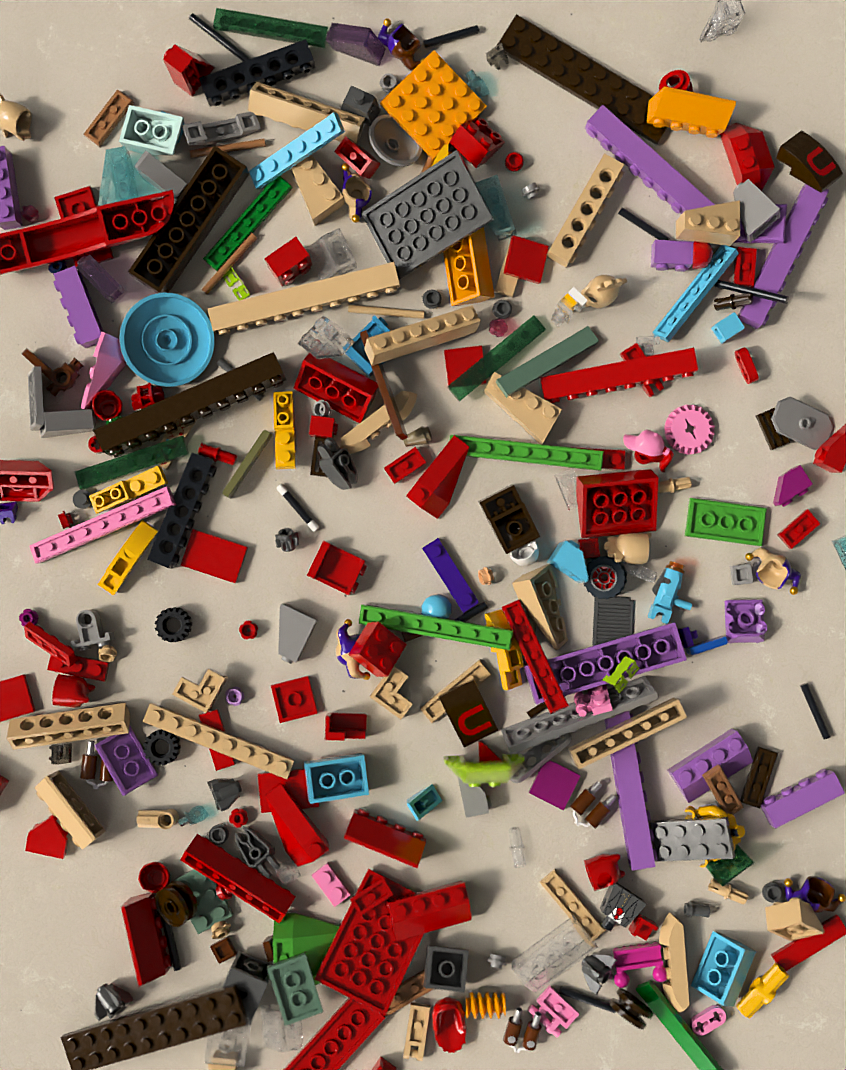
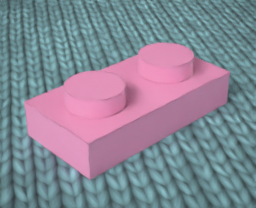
M328 862L311 875L334 907L350 896L351 893Z

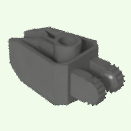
M328 437L324 441L325 445L320 444L318 446V452L322 457L319 467L335 486L342 490L351 489V484L357 483V470L350 453L346 448H339L335 440Z
M243 826L242 828L248 836V840L240 833H236L237 846L248 866L258 867L263 875L269 878L271 872L265 866V862L269 861L276 870L281 867L273 856L275 854V847L257 831Z

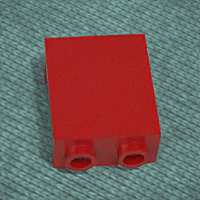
M323 541L307 576L350 596L351 592H356L359 585L356 581L359 575H364L367 565H365V560Z

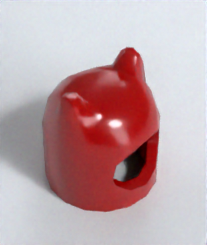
M58 674L53 687L52 703L56 706L80 707L84 703H88V694L94 691L96 687L87 683L81 677Z
M600 854L584 860L594 892L614 885L625 876V872L619 868L618 861L621 858L619 854Z

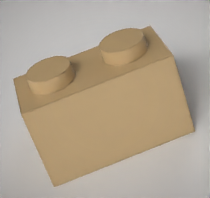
M791 898L789 902L773 903V906L765 907L767 930L782 938L793 941L824 933V929L811 905L800 898Z

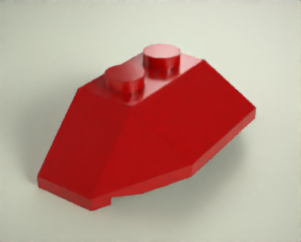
M740 123L727 125L725 131L720 134L736 184L744 183L749 179L762 191L775 168L763 132Z
M0 460V501L39 502L54 489L52 470L39 461Z

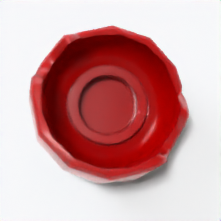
M694 241L693 269L705 268L712 260L713 249L710 243Z
M103 390L94 396L92 403L93 411L101 420L108 421L120 416L122 413V401L114 391Z
M151 862L144 865L139 871L138 880L144 890L157 893L169 884L170 873L164 864Z

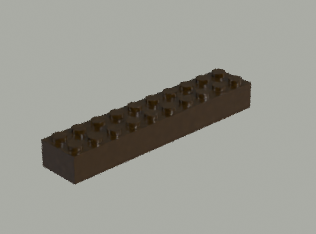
M272 352L93 430L102 452L116 458L125 454L124 451L130 448L135 450L142 447V443L148 440L153 442L160 439V435L166 432L167 434H172L178 431L177 427L185 425L187 427L196 423L195 419L197 420L201 417L203 419L209 418L213 415V412L217 410L225 411L231 407V404L236 402L238 404L243 403L253 394L259 396L272 386L273 388L280 387L284 384L283 382L286 381V378L275 353Z

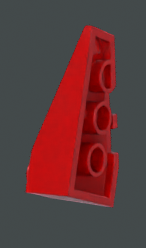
M281 783L265 795L285 851L297 866L314 862L329 850L328 840Z

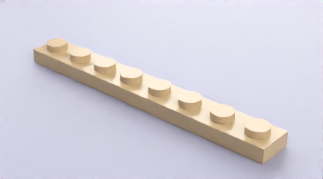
M153 703L149 704L143 719L144 723L285 779H288L295 761Z

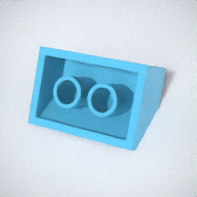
M572 540L560 542L547 563L574 581L586 583L588 576L583 552L579 550L580 546Z
M713 931L691 986L723 1006L734 1007L756 951L734 939Z

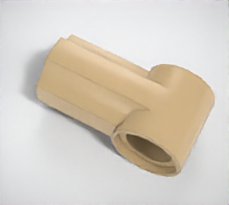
M174 809L139 810L137 815L138 827L161 828L166 830L179 821V814ZM165 815L171 817V823L165 821Z

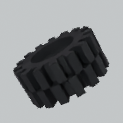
M167 608L156 617L158 619L155 621V631H158L157 635L162 637L164 641L170 643L182 641L188 637V633L192 630L190 629L192 626L191 617L181 608ZM172 617L177 618L181 623L180 629L175 633L170 632L166 626L167 621Z
M162 729L156 730L145 739L143 753H146L145 757L150 759V763H156L155 765L157 766L169 764L180 753V739H177V735ZM158 740H165L169 744V751L164 755L157 753L155 750V744Z

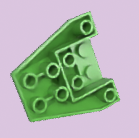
M295 912L286 913L280 923L274 920V963L305 953L314 979L340 926ZM314 980L315 985L320 984V982Z

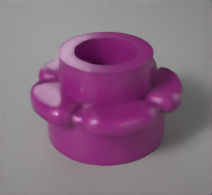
M25 609L19 615V621L22 622L21 625L23 627L29 621L36 625L38 614L36 611H32V609Z

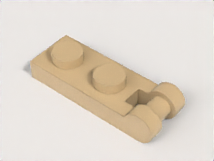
M411 1002L403 1054L404 1059L411 1057L417 1058V1061H423L430 1005ZM411 1045L418 1046V1050L411 1049Z

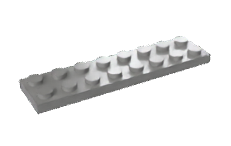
M642 676L629 681L621 693L618 692L616 687L608 689L612 711L593 715V712H590L586 716L581 717L576 712V704L573 702L568 704V707L553 714H550L548 711L503 728L501 732L510 754L520 753L526 748L538 746L550 739H557L566 733L576 732L582 727L594 725L598 721L613 718L625 711H632L641 705L650 704L658 699L657 692L647 678Z

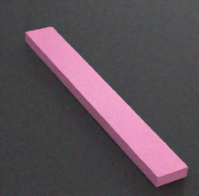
M166 486L30 545L35 563H42L176 505L170 487Z

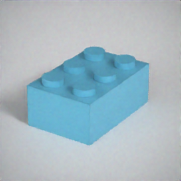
M362 753L304 762L310 804L369 795L365 758Z

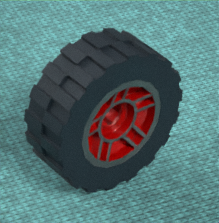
M602 556L593 559L586 565L588 580L583 584L592 596L598 597V599H610L619 595L624 590L627 583V572L621 562H615L614 558ZM603 574L608 575V580H607V581H605V580H603V578H601V576H603Z

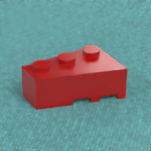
M176 44L165 52L163 58L174 84L192 97L201 86L199 78L210 74L215 68L198 54Z

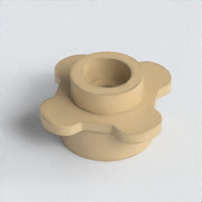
M225 921L215 923L211 927L212 939L226 937L230 932L229 928L231 925L229 923L226 924Z

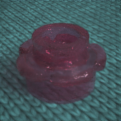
M34 206L22 207L21 215L27 221L34 223L35 220L39 219V211Z
M500 318L492 320L489 324V332L492 335H496V337H502L508 330L507 324Z

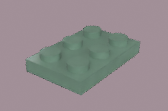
M193 869L173 880L186 884L195 895L198 911L196 916L190 920L198 934L211 928L215 923L233 916L234 913L227 900H221L217 896L216 886L218 884L197 870Z
M305 953L267 966L285 1026L323 1012Z

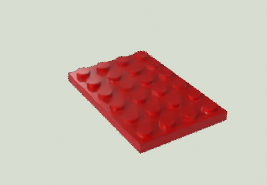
M368 868L356 894L383 877L394 895L362 916H359L353 904H350L314 980L385 1016L424 933L396 941L387 901L416 892Z

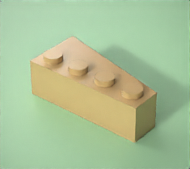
M312 154L291 168L314 226L345 205L343 195Z
M494 372L484 393L542 445L562 409L525 388L506 398L495 383L502 376Z

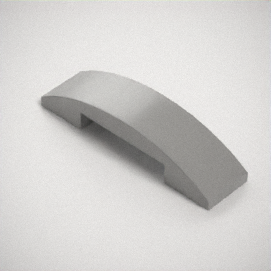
M253 112L237 114L236 118L202 124L200 121L182 125L189 145H209L227 142L250 135L261 129L258 119Z

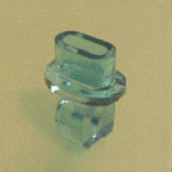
M473 69L465 74L469 81L467 85H470L471 90L479 98L490 94L483 79L480 76L477 77ZM477 87H480V89H481L480 92H477V90H476Z
M195 806L189 813L184 812L185 816L177 821L180 827L188 823L193 825L207 818L209 814L202 806ZM196 811L200 812V815L198 817L195 816Z

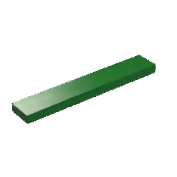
M281 176L270 182L206 254L203 260L214 270L218 271L290 192L292 186Z
M652 980L639 984L635 990L699 1070H723Z

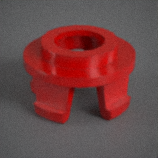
M674 70L667 73L659 84V91L664 86L668 87V83L671 86L678 83L675 87L670 88L685 91L688 89L690 91L693 90L690 77L683 70Z

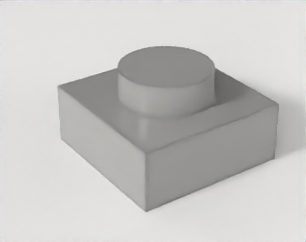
M751 564L730 566L732 585L753 583Z

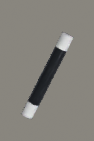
M280 484L276 489L313 532L319 528L316 522L287 488Z

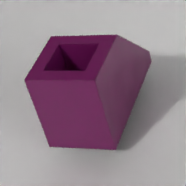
M801 465L793 467L778 477L773 501L775 506L782 505L784 507L793 501L792 497L797 494L799 497L809 491L808 487L813 485Z

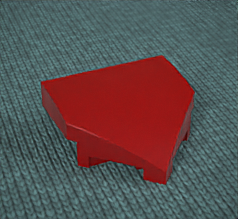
M51 815L45 821L37 823L29 831L25 851L64 859L68 842L66 836L69 832L63 830L56 821V816Z

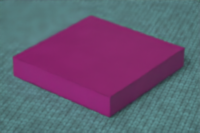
M549 760L540 767L529 793L564 811L581 775Z

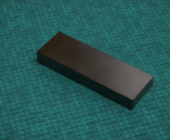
M758 746L740 799L742 803L760 809L778 753Z

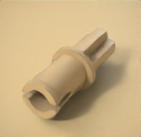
M689 477L673 480L669 478L667 481L658 482V494L665 492L674 493L676 490L691 488V480Z
M713 878L710 880L711 883L708 885L709 891L724 896V899L729 898L743 905L747 902V893L733 888L731 884L726 885Z

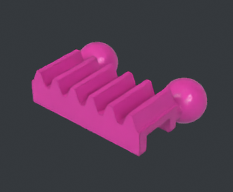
M653 942L652 944L645 943V945L615 947L613 949L614 958L617 960L615 963L617 971L614 976L615 984L620 988L628 986L630 978L624 970L655 966L652 973L653 978L658 982L666 981L667 973L666 968L663 967L661 945L658 942Z

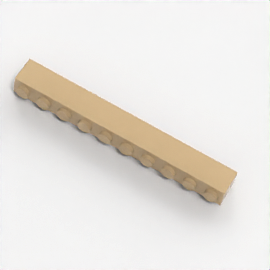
M391 262L208 308L212 330L215 333H219V335L231 333L230 330L237 328L238 331L248 329V325L256 324V326L267 324L268 320L281 321L285 320V316L293 314V317L304 315V311L311 310L312 312L323 310L322 307L324 306L337 307L341 305V302L360 301V297L367 296V298L379 296L378 293L386 291V294L397 291V288H400L395 263Z

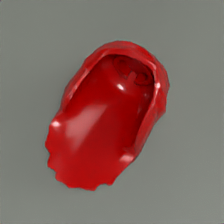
M446 997L440 999L434 1005L432 1013L435 1039L438 1046L442 1047L444 1052L455 1053L457 1050H461L462 1045L466 1043L465 1011L462 1004L454 998Z

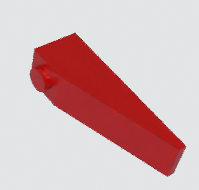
M454 435L411 488L406 497L438 519L450 504L469 446Z

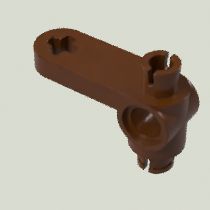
M28 348L21 353L34 366L41 367V372L52 381L46 389L55 397L61 390L65 392L75 385L76 379L80 376L78 371L84 366L74 357L69 364L65 362L61 367L53 371ZM67 374V380L61 383V376Z

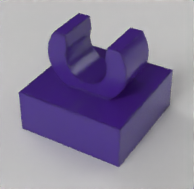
M17 502L0 503L1 524H5L6 518H10L11 523L15 522V514L18 510Z
M689 627L677 628L683 648L694 646L693 639L699 638L697 630L690 631Z

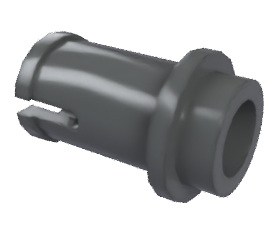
M689 901L684 904V914L690 918L692 916L709 918L710 907L709 905L693 904Z

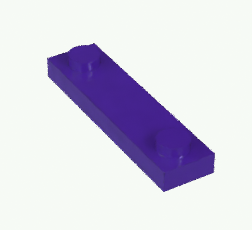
M439 538L422 548L461 611L464 613L477 605L479 601Z

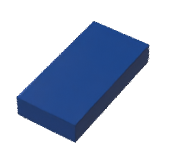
M719 636L685 649L687 654L695 655L726 645L728 641L726 636Z

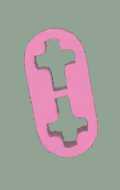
M712 1005L693 1016L690 1020V1027L696 1035H706L725 1022L726 1014L720 1006ZM715 1011H717V1013H719V1018H718V1019H716V1018L714 1017V1014H713V1013H714ZM698 1021L702 1024V1029L697 1027L696 1023Z

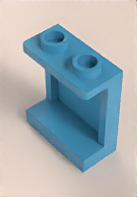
M374 315L372 321L362 331L367 330L373 337L390 330L387 328L388 324L383 318H377ZM359 333L349 343L346 342L342 346V350L370 378L374 373Z

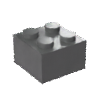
M427 945L423 987L465 992L469 950Z

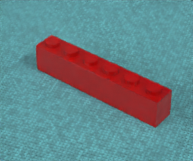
M196 834L180 859L278 923L284 918L296 897L289 890L283 889L272 879L266 878L255 868L247 866L239 858L233 857L222 847L216 846L206 837Z

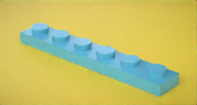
M332 113L251 169L249 173L255 188H263L343 134L345 130L339 115Z
M721 245L718 248L710 264L700 271L652 332L655 337L666 342L673 338L739 254L735 248Z

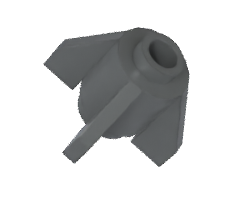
M233 778L230 780L213 779L207 782L215 800L216 808L221 810V812L229 809L237 798L240 797L239 793L242 792L239 781H234Z
M592 954L586 956L581 963L589 989L595 994H598L602 987L599 982L604 984L608 979H614V975L609 968L612 969L617 960L611 955Z
M103 984L97 989L98 993L95 995V1016L98 1021L107 1016L110 1019L113 1018L123 1005L125 1006L133 1001L132 996L129 992L113 984Z

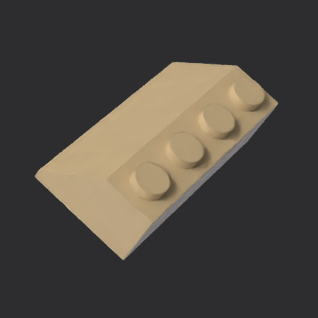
M59 770L46 776L35 787L37 796L47 803L50 813L58 817L61 821V827L72 835L74 844L81 847L82 850L106 832Z

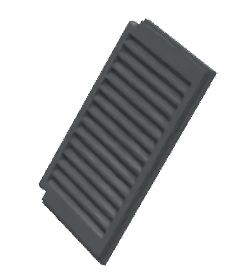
M594 597L592 646L633 634L634 600L629 601V597H612L610 599Z

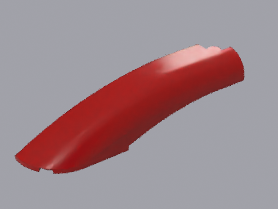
M173 190L101 205L58 220L0 233V275L80 257L153 235L166 225L172 215L174 208Z

